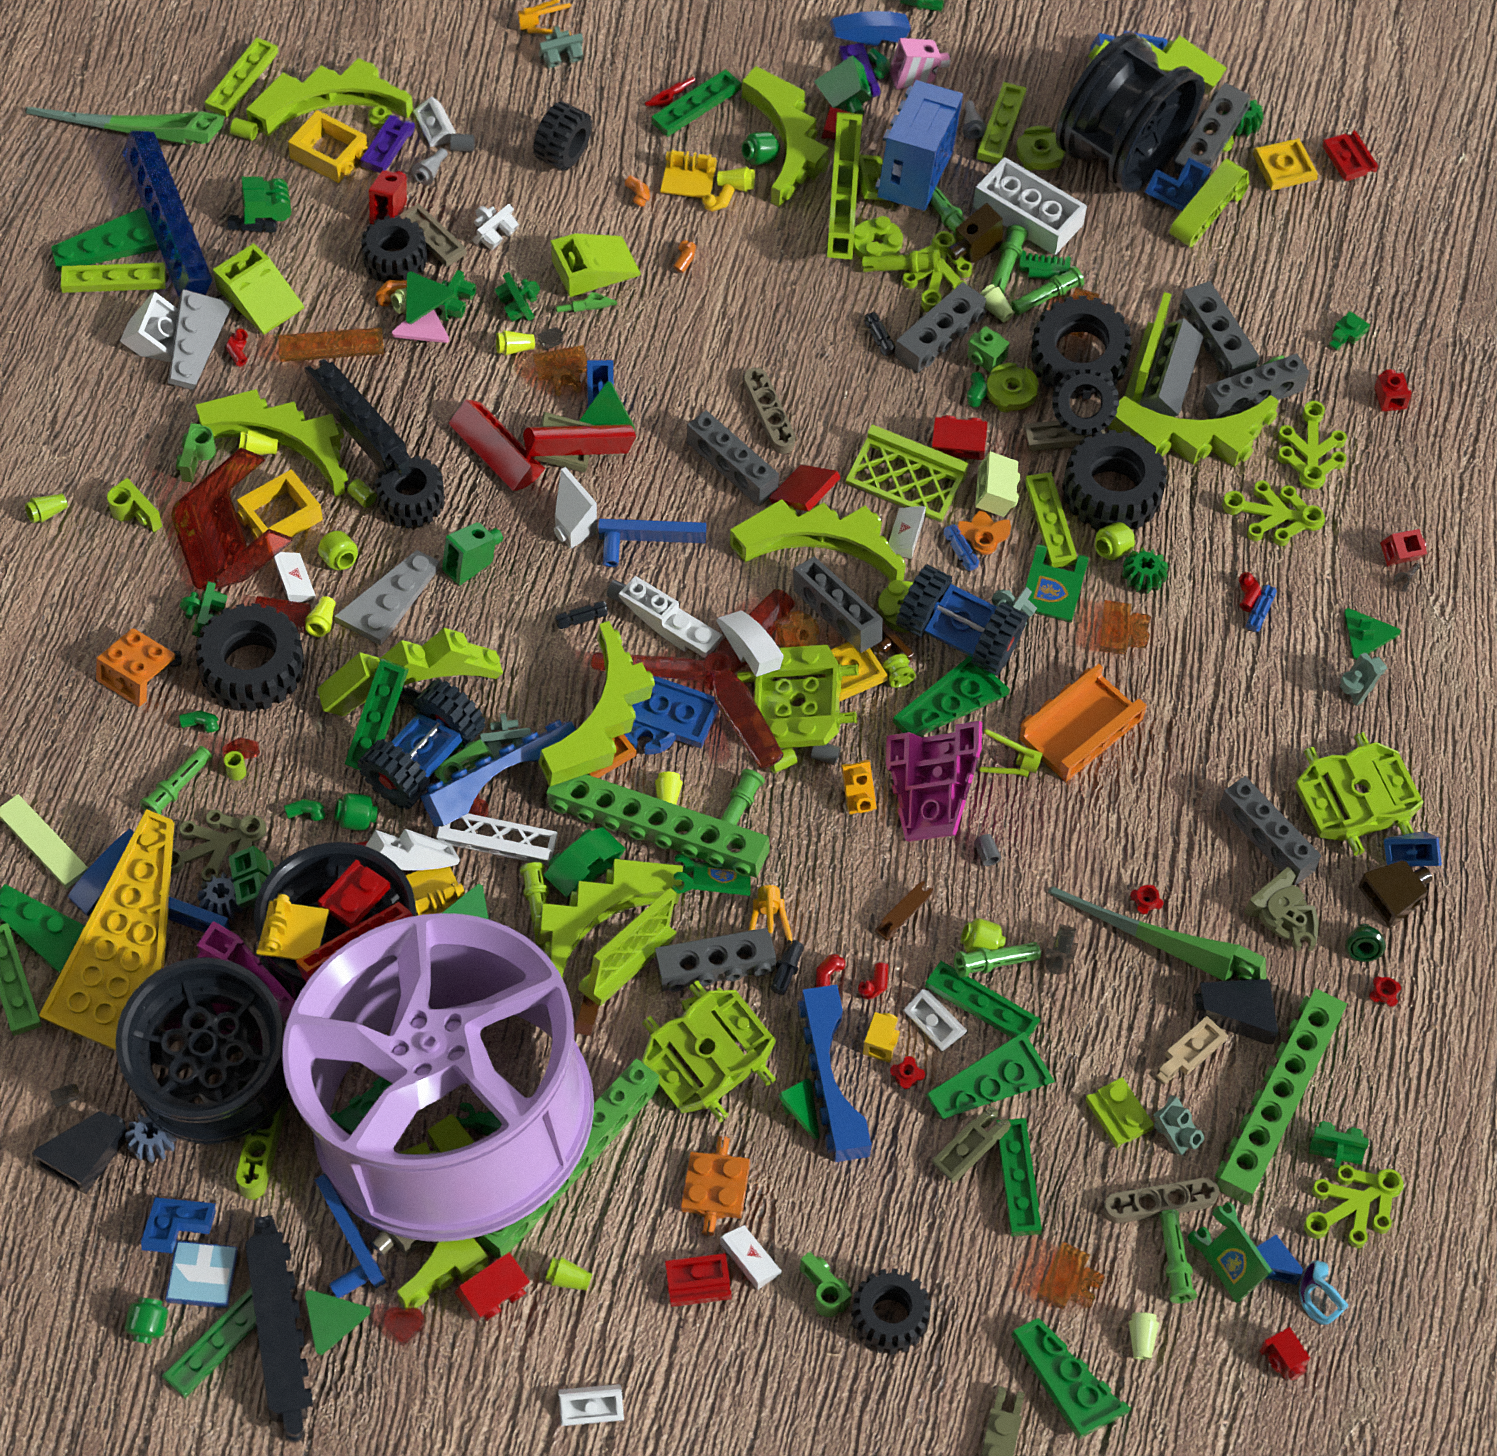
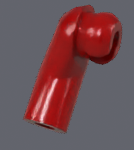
M1244 572L1239 576V582L1245 596L1239 606L1243 611L1251 612L1259 595H1261V587L1257 579L1250 572Z
M831 954L816 968V987L829 986L830 976L833 972L844 970L846 962L843 957H840L838 954Z

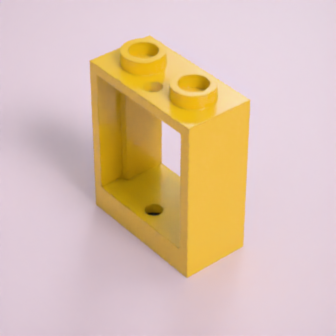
M316 110L288 141L291 159L337 183H340L345 176L352 172L353 167L361 160L368 149L364 133L319 110ZM325 133L349 145L336 160L312 148Z
M292 469L237 499L239 511L236 514L238 519L244 526L248 525L250 527L254 540L258 544L262 543L268 551L323 520L321 505ZM288 492L301 510L267 528L254 510Z

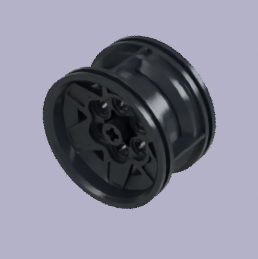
M1133 32L1121 34L1108 43L1095 56L1072 89L1058 121L1056 144L1059 149L1075 159L1093 160L1100 157L1109 162L1108 176L1110 182L1126 193L1136 192L1150 182L1155 170H1163L1186 138L1202 104L1205 92L1204 78L1187 66H1180L1166 73L1159 68L1157 55L1152 51L1148 41Z
M329 842L307 847L283 860L263 882L254 908V924L258 943L270 901L277 898L279 894H284L289 897L291 904L320 908L319 904H315V902L329 890L355 860H358L362 866L370 868L390 882V889L374 905L377 908L372 907L361 921L368 920L397 902L407 908L413 917L416 916V904L412 887L403 871L391 859L370 847L347 842ZM328 912L320 946L351 928ZM261 955L263 966L296 1001L300 992L307 984L298 969L296 960Z
M192 958L178 961L149 976L137 987L126 1002L116 1031L115 1043L118 1064L125 1080L147 1116L169 1135L182 1141L202 1145H216L236 1141L250 1135L265 1125L277 1113L289 1093L282 1057L286 1025L271 991L262 980L241 965L217 958ZM211 1003L225 1004L235 1008L229 1012L217 1015ZM179 1014L180 1029L161 1032L168 1022ZM196 1020H206L205 1025L200 1029L191 1028ZM226 1025H234L235 1029L232 1033L227 1035L221 1033V1030ZM259 1031H261L262 1049L250 1044ZM174 1042H184V1046L180 1050H170ZM233 1053H244L240 1061H229ZM153 1065L168 1069L160 1085L156 1081ZM183 1069H192V1074L188 1078H178L179 1073ZM212 1075H222L219 1083L214 1085L208 1084V1080ZM247 1083V1085L239 1091V1084ZM197 1097H200L204 1104H195L191 1102L194 1101Z

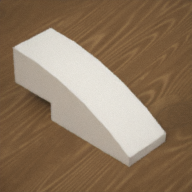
M741 610L717 618V623L741 662L747 661L756 677L780 669L784 655L769 634L750 615Z
M404 829L399 838L375 830L366 844V847H370L387 856L401 870L438 869L458 865L460 861L452 845Z

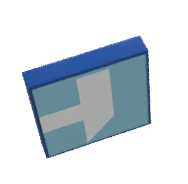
M177 1241L166 1302L228 1309L239 1252L238 1247Z

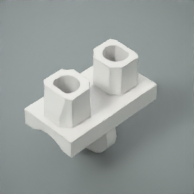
M508 204L496 215L494 214L497 211L493 206L489 209L484 206L476 209L477 219L474 220V224L477 227L481 224L483 225L477 229V236L472 241L477 246L482 242L491 250L497 247L503 239L496 232L498 228L507 236H510L519 226L518 222L511 215L514 208Z

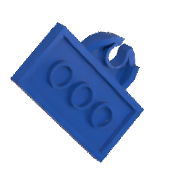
M653 675L655 686L652 689L651 698L632 705L636 719L633 721L632 731L624 735L635 749L638 747L637 739L639 737H650L652 740L645 745L646 755L665 751L671 747L675 740L702 749L722 705V699Z

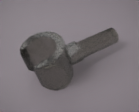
M1415 563L1408 572L1398 573L1394 578L1393 586L1397 582L1402 581L1405 583L1402 587V592H1406L1410 585V579L1420 568V565Z

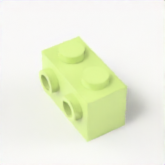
M993 452L987 454L978 466L975 507L1002 517L1011 508H1015L1019 499V494L1016 493L1020 480L1018 461Z

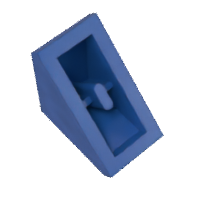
M587 360L588 407L606 382L610 381L614 386L613 360Z
M1421 831L1384 839L1387 865L1401 860L1406 861L1409 866L1442 865L1439 837Z
M1277 1235L1272 1236L1256 1247L1272 1270L1265 1279L1297 1285L1303 1268Z

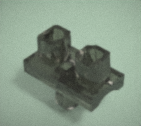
M1060 924L1056 937L1050 936L1045 952V964L1051 973L1055 975L1064 974L1068 971L1070 965L1073 964L1078 943L1073 942L1076 928Z

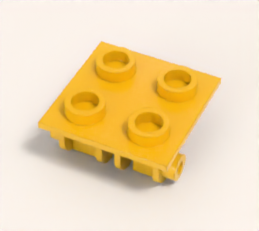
M675 149L667 151L660 193L703 198L706 194L710 195L717 164L716 157H712V154H699L697 157V152L690 156V151H687L686 155H684V152L675 151Z
M450 866L418 870L406 875L414 893L416 916L442 913L465 894L462 884H458Z
M279 894L277 898L269 902L257 955L298 960L319 948L329 909L291 904L287 895Z

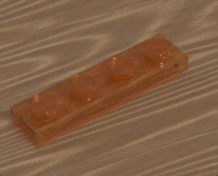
M382 327L278 335L280 362L384 354Z

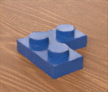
M1188 158L1178 180L1160 170H1155L1145 193L1183 211L1207 182L1212 168L1192 158Z
M155 1197L141 1240L142 1250L173 1253L179 1231L210 1234L216 1214V1203Z

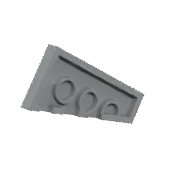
M182 290L168 377L169 384L194 389L233 303Z
M416 550L335 615V622L382 645L438 571L440 561Z

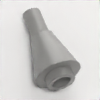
M967 101L965 103L966 114L962 132L968 139H978L985 134L987 126L975 110L974 102Z
M440 148L433 156L413 165L412 174L416 181L424 185H430L433 182L440 163L448 155L445 149Z

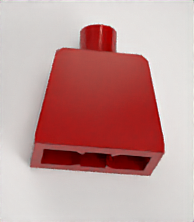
M384 170L369 189V224L374 225L375 220H383L385 216L395 218V215L398 216L403 213L407 202V176L403 172Z

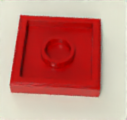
M800 464L769 497V500L773 505L783 499L788 506L809 512L841 477L837 470Z

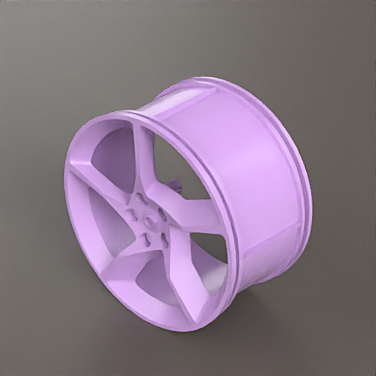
M446 913L419 915L384 924L355 938L326 960L311 976L300 992L287 1021L282 1057L284 1075L291 1097L299 1113L313 1131L320 1166L323 1173L329 1178L338 1197L353 1213L372 1226L394 1235L421 1241H456L492 1233L519 1221L544 1204L560 1189L580 1161L592 1129L594 1094L587 1064L574 1040V1020L570 998L558 970L549 957L536 944L510 927L477 916ZM512 1015L521 1017L536 1025L552 1038V1049L548 1067L538 1089L530 1098L524 1097L495 1072L480 1037L482 1028ZM391 1029L389 1036L384 1035V1033ZM353 1062H360L393 1083V1085L382 1093L350 1136L330 1118V1113L337 1089L344 1075ZM463 1083L469 1084L478 1098L502 1123L501 1128L491 1135L452 1151L426 1155L399 1154L394 1151L395 1144L417 1110L438 1100Z

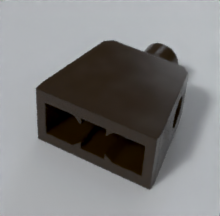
M985 203L955 229L956 243L947 248L950 257L957 261L964 256L970 263H975L1000 248L1003 243V218L988 203Z
M1401 860L1364 873L1358 888L1387 926L1392 928L1423 902L1428 892L1425 884L1432 881V875L1425 866L1413 871L1406 861Z

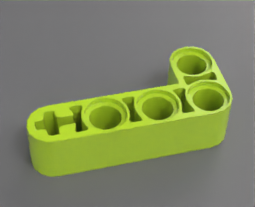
M1225 159L1174 221L1169 234L1189 247L1194 246L1230 200L1238 202L1245 195L1249 187L1248 171L1231 160Z
M241 1083V1084H239V1091H240L244 1086H246L247 1083ZM287 1097L277 1113L268 1121L273 1124L270 1128H259L257 1131L246 1136L236 1172V1180L241 1195L249 1200L260 1198L267 1188L288 1108ZM257 1150L266 1151L265 1154H263L260 1157L252 1156V1154ZM252 1170H254V1174H255V1177H256V1179H253V1180H252V1177H253Z

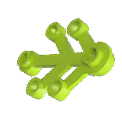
M947 231L938 232L933 237L930 246L918 251L919 253L933 252L934 249H939L941 259L940 272L920 270L918 273L908 271L903 275V286L913 289L917 286L918 280L932 274L929 290L924 291L921 298V306L926 312H929L942 301V295L939 293L942 275L953 286V291L962 282L966 283L959 277L968 278L972 272V264L965 261L963 257L954 261L948 254L947 248L956 243L953 234ZM946 256L957 266V275L945 262Z
M1318 401L1307 402L1302 413L1307 423V443L1289 425H1283L1278 433V439L1281 442H1290L1307 458L1306 465L1294 455V450L1289 446L1281 447L1277 456L1279 462L1290 464L1300 473L1299 481L1308 489L1321 488L1326 480L1325 475L1333 469H1342L1347 460L1343 452L1336 451L1328 461L1320 466L1318 465L1320 457L1334 447L1342 448L1347 439V435L1343 431L1336 430L1330 438L1318 445V423L1323 419L1325 413L1324 406Z
M1263 480L1256 482L1253 490L1254 495L1257 498L1265 499L1269 505L1247 502L1238 491L1227 492L1223 499L1222 507L1227 514L1236 515L1240 512L1268 516L1263 521L1252 523L1249 526L1247 537L1252 541L1261 540L1264 532L1285 520L1295 521V523L1287 528H1278L1275 531L1274 543L1278 546H1285L1289 543L1290 537L1304 529L1317 531L1325 523V515L1322 509L1314 505L1307 506L1297 495L1296 489L1290 485L1282 487L1278 498L1270 489L1271 487L1268 482ZM1258 488H1263L1266 491H1260ZM1284 493H1290L1292 496H1287ZM1284 503H1291L1296 510L1288 509ZM1256 530L1259 534H1255L1252 531ZM1279 535H1283V536L1285 537V539H1282V538H1280V537H1278V536H1279Z
M1342 1165L1336 1173L1337 1181L1342 1185H1350L1355 1181L1371 1187L1360 1191L1331 1184L1326 1179H1318L1314 1183L1312 1193L1317 1199L1323 1200L1331 1196L1347 1201L1326 1214L1321 1212L1309 1214L1304 1223L1306 1234L1314 1239L1323 1238L1331 1225L1356 1211L1354 1227L1348 1236V1242L1354 1248H1362L1368 1239L1366 1226L1370 1202L1380 1197L1379 1211L1372 1221V1228L1379 1234H1385L1392 1225L1390 1218L1392 1198L1400 1195L1404 1187L1401 1175L1393 1169H1383L1377 1174L1356 1170L1350 1165ZM1341 1172H1348L1351 1178H1344ZM1383 1182H1390L1392 1184V1188L1385 1187L1383 1185ZM1317 1186H1324L1327 1192H1320ZM1377 1220L1385 1221L1387 1226H1379ZM1311 1225H1318L1321 1231H1314ZM1354 1234L1360 1235V1236L1362 1237L1363 1241H1361V1242L1356 1241V1240L1353 1238V1235H1354Z

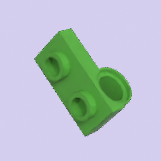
M191 423L188 433H184L182 440L183 453L178 455L176 461V469L180 470L182 481L193 483L198 461L209 460L216 453L212 430L209 427Z
M479 739L465 745L463 750L454 756L447 757L434 773L440 781L442 780L443 783L451 780V774L464 768L469 771L476 767V761L487 756L491 758L494 756L489 747Z
M810 1251L801 1258L799 1270L817 1287L815 1298L817 1312L824 1317H833L840 1312L842 1313L851 1303L852 1294L849 1285L843 1279H836L830 1272L829 1265L820 1256L816 1258ZM831 1294L836 1297L837 1301L826 1303L821 1297Z

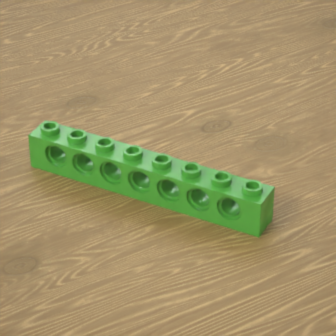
M587 774L549 786L546 792L549 807L558 813H568L577 816L584 822H594L603 825L610 831H621L629 834L636 840L644 839L653 842L662 849L670 848L679 851L686 857H696L705 860L715 867L723 866L734 870L735 873L741 876L749 875L757 878L770 851L769 836ZM577 796H584L580 799L575 798ZM602 805H610V806L604 807V808H603V807H600V806H602ZM630 813H634V814H635L634 816H626L627 814H630ZM655 822H661L659 825H652ZM680 831H687L685 834H678ZM706 840L714 841L712 843H704ZM740 849L738 852H731L730 850Z
M1315 988L1311 998L1305 995L1298 1009L1303 1014L1299 1021L1293 1019L1286 1033L1291 1038L1288 1044L1281 1043L1275 1055V1058L1279 1059L1277 1066H1269L1263 1079L1267 1085L1264 1091L1261 1089L1257 1090L1251 1105L1255 1106L1252 1115L1246 1112L1239 1126L1243 1133L1240 1139L1234 1136L1227 1150L1231 1157L1228 1163L1221 1162L1214 1176L1219 1179L1217 1185L1220 1192L1247 1206L1249 1205L1343 1015L1347 1003ZM1309 1021L1317 1022L1320 1027L1311 1025ZM1297 1044H1303L1307 1046L1309 1050H1303L1299 1048ZM1286 1067H1291L1295 1069L1297 1073L1293 1074L1288 1072L1286 1070ZM1273 1091H1281L1286 1097H1279ZM1267 1114L1274 1121H1267L1261 1115ZM1249 1139H1258L1262 1145H1254ZM1243 1162L1247 1164L1250 1169H1241L1237 1163Z
M636 1058L594 1103L592 1129L580 1161L560 1189L544 1204L519 1221L498 1231L479 1236L478 1243L497 1259L511 1252L659 1091V1075Z

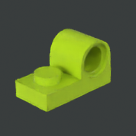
M128 478L109 490L107 501L111 515L115 520L123 522L136 516L142 526L147 525L153 532L162 527L159 511Z

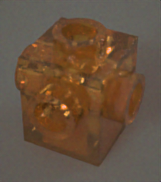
M801 610L788 613L787 617L775 620L780 647H800L818 644L816 635H819V626L817 620L813 619L806 612L803 613Z

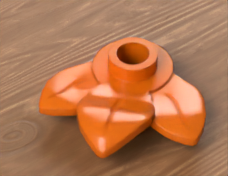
M980 510L971 522L959 521L958 528L961 531L959 534H962L966 541L971 543L975 552L988 555L997 549L998 543L1005 541L1009 537L1011 524L1008 519L994 523L984 510Z

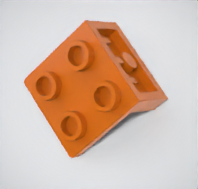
M132 628L96 658V681L140 707L147 701V682L175 659V653Z

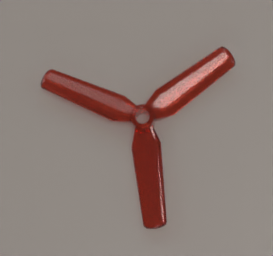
M773 589L748 615L757 621L771 636L793 609L795 601L783 590ZM726 637L720 642L717 652L709 654L704 661L678 657L631 655L633 665L642 662L646 671H650L654 677L703 680L704 685L713 691L715 703L758 767H771L783 758L784 754L750 691L734 674L748 663L747 661H740ZM600 652L594 653L590 660L592 669L605 671L603 654Z

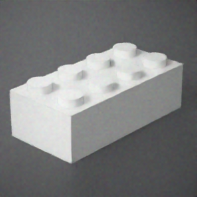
M1005 157L976 186L973 207L976 209L988 203L1003 218V225L1006 227L1010 225L1024 227L1028 231V240L1053 255H1056L1083 226L1087 205Z

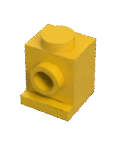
M874 1013L864 1041L863 1055L891 1063L893 1050L900 1035V1031L896 1030L898 1022L896 1016L890 1013Z

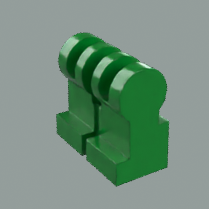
M241 176L245 224H255V218H272L275 221L281 222L291 216L289 189L283 179L274 178L270 181H264L263 177Z
M253 845L229 856L232 878L236 880L233 882L237 905L241 908L248 906L255 908L258 892L267 876L275 868L274 862L267 860L266 854Z

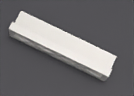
M466 814L458 818L464 820L469 827L465 831L450 829L451 823L443 827L439 826L437 839L452 846L527 862H540L549 866L548 863L553 857L558 836L556 831L473 814ZM469 821H471V822H476V824H474L473 826H471V824L469 823ZM486 824L492 826L496 834L489 837L476 834L474 830ZM496 827L505 828V829H503V830H501V831L499 832ZM511 830L520 832L524 840L518 843L504 840L502 836ZM524 832H525V833L532 834V835H530L529 837H526V835L524 834ZM538 836L550 838L548 848L533 846L530 841Z

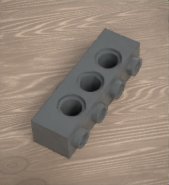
M1225 82L1220 90L1216 89L1213 92L1210 106L1208 109L1204 108L1198 117V125L1195 129H1190L1183 149L1179 148L1173 157L1175 173L1181 174L1188 158H1192L1210 168L1213 166L1250 107V94ZM1226 111L1228 113L1226 115H1219L1217 112ZM1209 130L1216 132L1213 135L1205 134V132ZM1195 150H1200L1203 153L1200 155H1195L1192 152Z
M1211 281L1183 290L1181 302L1179 303L1180 311L1203 336L1204 348L1208 354L1212 355L1219 372L1223 373L1227 379L1256 368L1259 354Z
M962 282L896 340L894 356L916 373L920 372L924 367H929L934 362L936 356L941 352H946L954 340L958 337H963L972 324L978 323L983 319L986 313V298Z
M1296 353L1207 385L1202 406L1211 419L1236 415L1257 406L1270 395L1280 400L1304 391L1310 372Z
M707 410L687 424V444L757 506L766 502L776 491L779 483V473Z
M815 556L793 568L794 592L860 653L882 641V617Z
M1246 776L1224 790L1219 807L1280 872L1287 867L1293 871L1296 876L1292 883L1294 886L1315 872L1321 854Z
M767 927L655 948V964L661 990L678 992L685 989V987H689L691 984L695 986V981H699L702 987H705L716 981H736L743 976L767 975L771 971H775L776 955ZM741 954H747L750 956V958L741 959L738 956ZM713 959H718L722 961V963L714 965L709 961ZM688 964L692 965L694 968L691 970H685L681 968V966Z

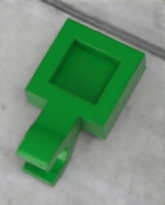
M1349 311L1335 324L1334 333L1331 336L1334 339L1329 343V346L1337 351L1346 341L1354 345L1368 332L1370 324Z
M466 1102L460 1103V1111L469 1114L466 1118L455 1117L463 1128L475 1129L476 1133L487 1136L501 1128V1121L492 1111H487L486 1113L478 1111L476 1113L471 1104Z

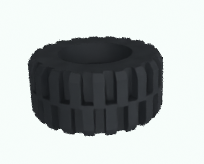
M1079 295V299L1073 300V297L1070 296L1064 298V303L1062 304L1056 301L1050 306V311L1044 310L1040 315V321L1036 322L1032 335L1031 360L1032 364L1035 365L1034 371L1037 377L1042 376V383L1047 388L1053 386L1054 392L1056 385L1064 376L1072 371L1083 368L1095 369L1106 374L1113 381L1114 386L1117 385V379H1122L1128 366L1131 350L1130 329L1128 324H1124L1125 318L1120 312L1115 314V307L1110 303L1104 305L1101 303L1102 299L1096 297L1093 300H1088L1087 296ZM1085 332L1094 335L1103 343L1105 353L1095 361L1076 363L1062 356L1056 345L1061 338L1070 333ZM1081 386L1073 391L1070 398L1075 399V395L1082 396V399H1090L1091 394L1095 393L1097 397L1100 395L1092 387Z
M1108 430L1105 434H1102L1101 431L1092 434V438L1088 436L1082 439L1080 444L1072 449L1066 464L1062 490L1064 491L1065 503L1069 504L1068 509L1073 515L1078 514V520L1082 523H1089L1091 528L1098 531L1099 528H1104L1116 522L1124 523L1129 528L1133 527L1134 530L1142 527L1144 522H1149L1154 517V514L1158 512L1167 482V469L1163 464L1164 460L1161 454L1155 453L1156 448L1150 442L1146 444L1144 438L1138 435L1136 437L1131 436L1130 432L1126 431L1116 433V430ZM1102 472H1117L1130 478L1136 487L1128 491L1108 490L1099 485L1093 476Z
M251 603V606L238 604L234 609L230 610L228 607L222 610L221 615L218 617L214 615L208 620L209 626L205 625L199 632L200 637L196 640L195 645L196 662L202 685L206 687V691L211 698H217L219 704L223 706L230 704L233 710L241 711L242 708H247L248 712L256 711V708L264 707L265 710L271 708L272 703L276 701L278 704L286 700L287 693L292 694L296 690V683H299L303 677L302 669L305 667L300 634H298L294 622L289 621V617L283 612L277 614L276 608L266 605V608H263L261 604ZM248 645L264 646L275 652L266 664L255 669H237L226 663L227 658L234 651Z

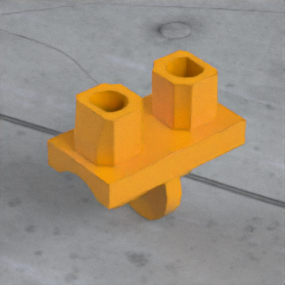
M866 759L858 763L842 764L841 769L848 813H864L877 809L870 761Z

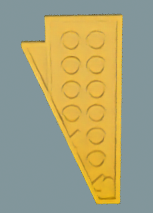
M146 809L38 1015L45 1021L116 1051L115 1042L118 1021L126 1002L143 981L156 971L164 968L174 822L172 819Z

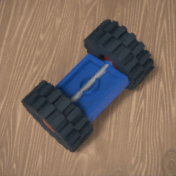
M928 564L919 571V575L915 577L914 583L908 589V594L905 595L904 602L897 615V626L921 638L927 634L973 657L971 660L972 664L997 676L1006 666L1008 659H1010L1013 650L1016 648L1017 642L1021 638L1022 631L1026 626L1028 614L1004 602H1001L999 607H996L952 585V576Z
M434 679L414 700L413 706L416 708L415 712L417 715L392 742H386L385 739L377 740L358 760L359 772L366 777L364 780L367 784H371L373 786L372 789L375 792L378 791L382 798H387L394 806L397 804L399 808L409 810L421 798L420 796L427 791V787L430 786L429 776L461 742H463L461 747L463 749L465 745L472 742L484 729L486 724L484 723V717L480 716L482 712L480 709L475 708L476 704L473 700L470 701L467 698L468 695L458 691V687L455 685L450 686V683L447 681L442 682L441 679Z

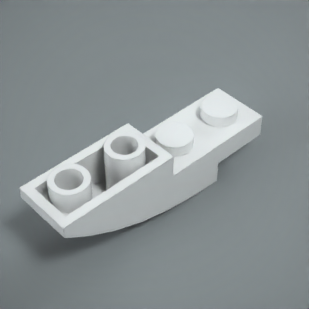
M634 576L619 593L621 600L639 618L684 652L689 648L707 659L723 641L721 633L681 610L678 601L637 576Z

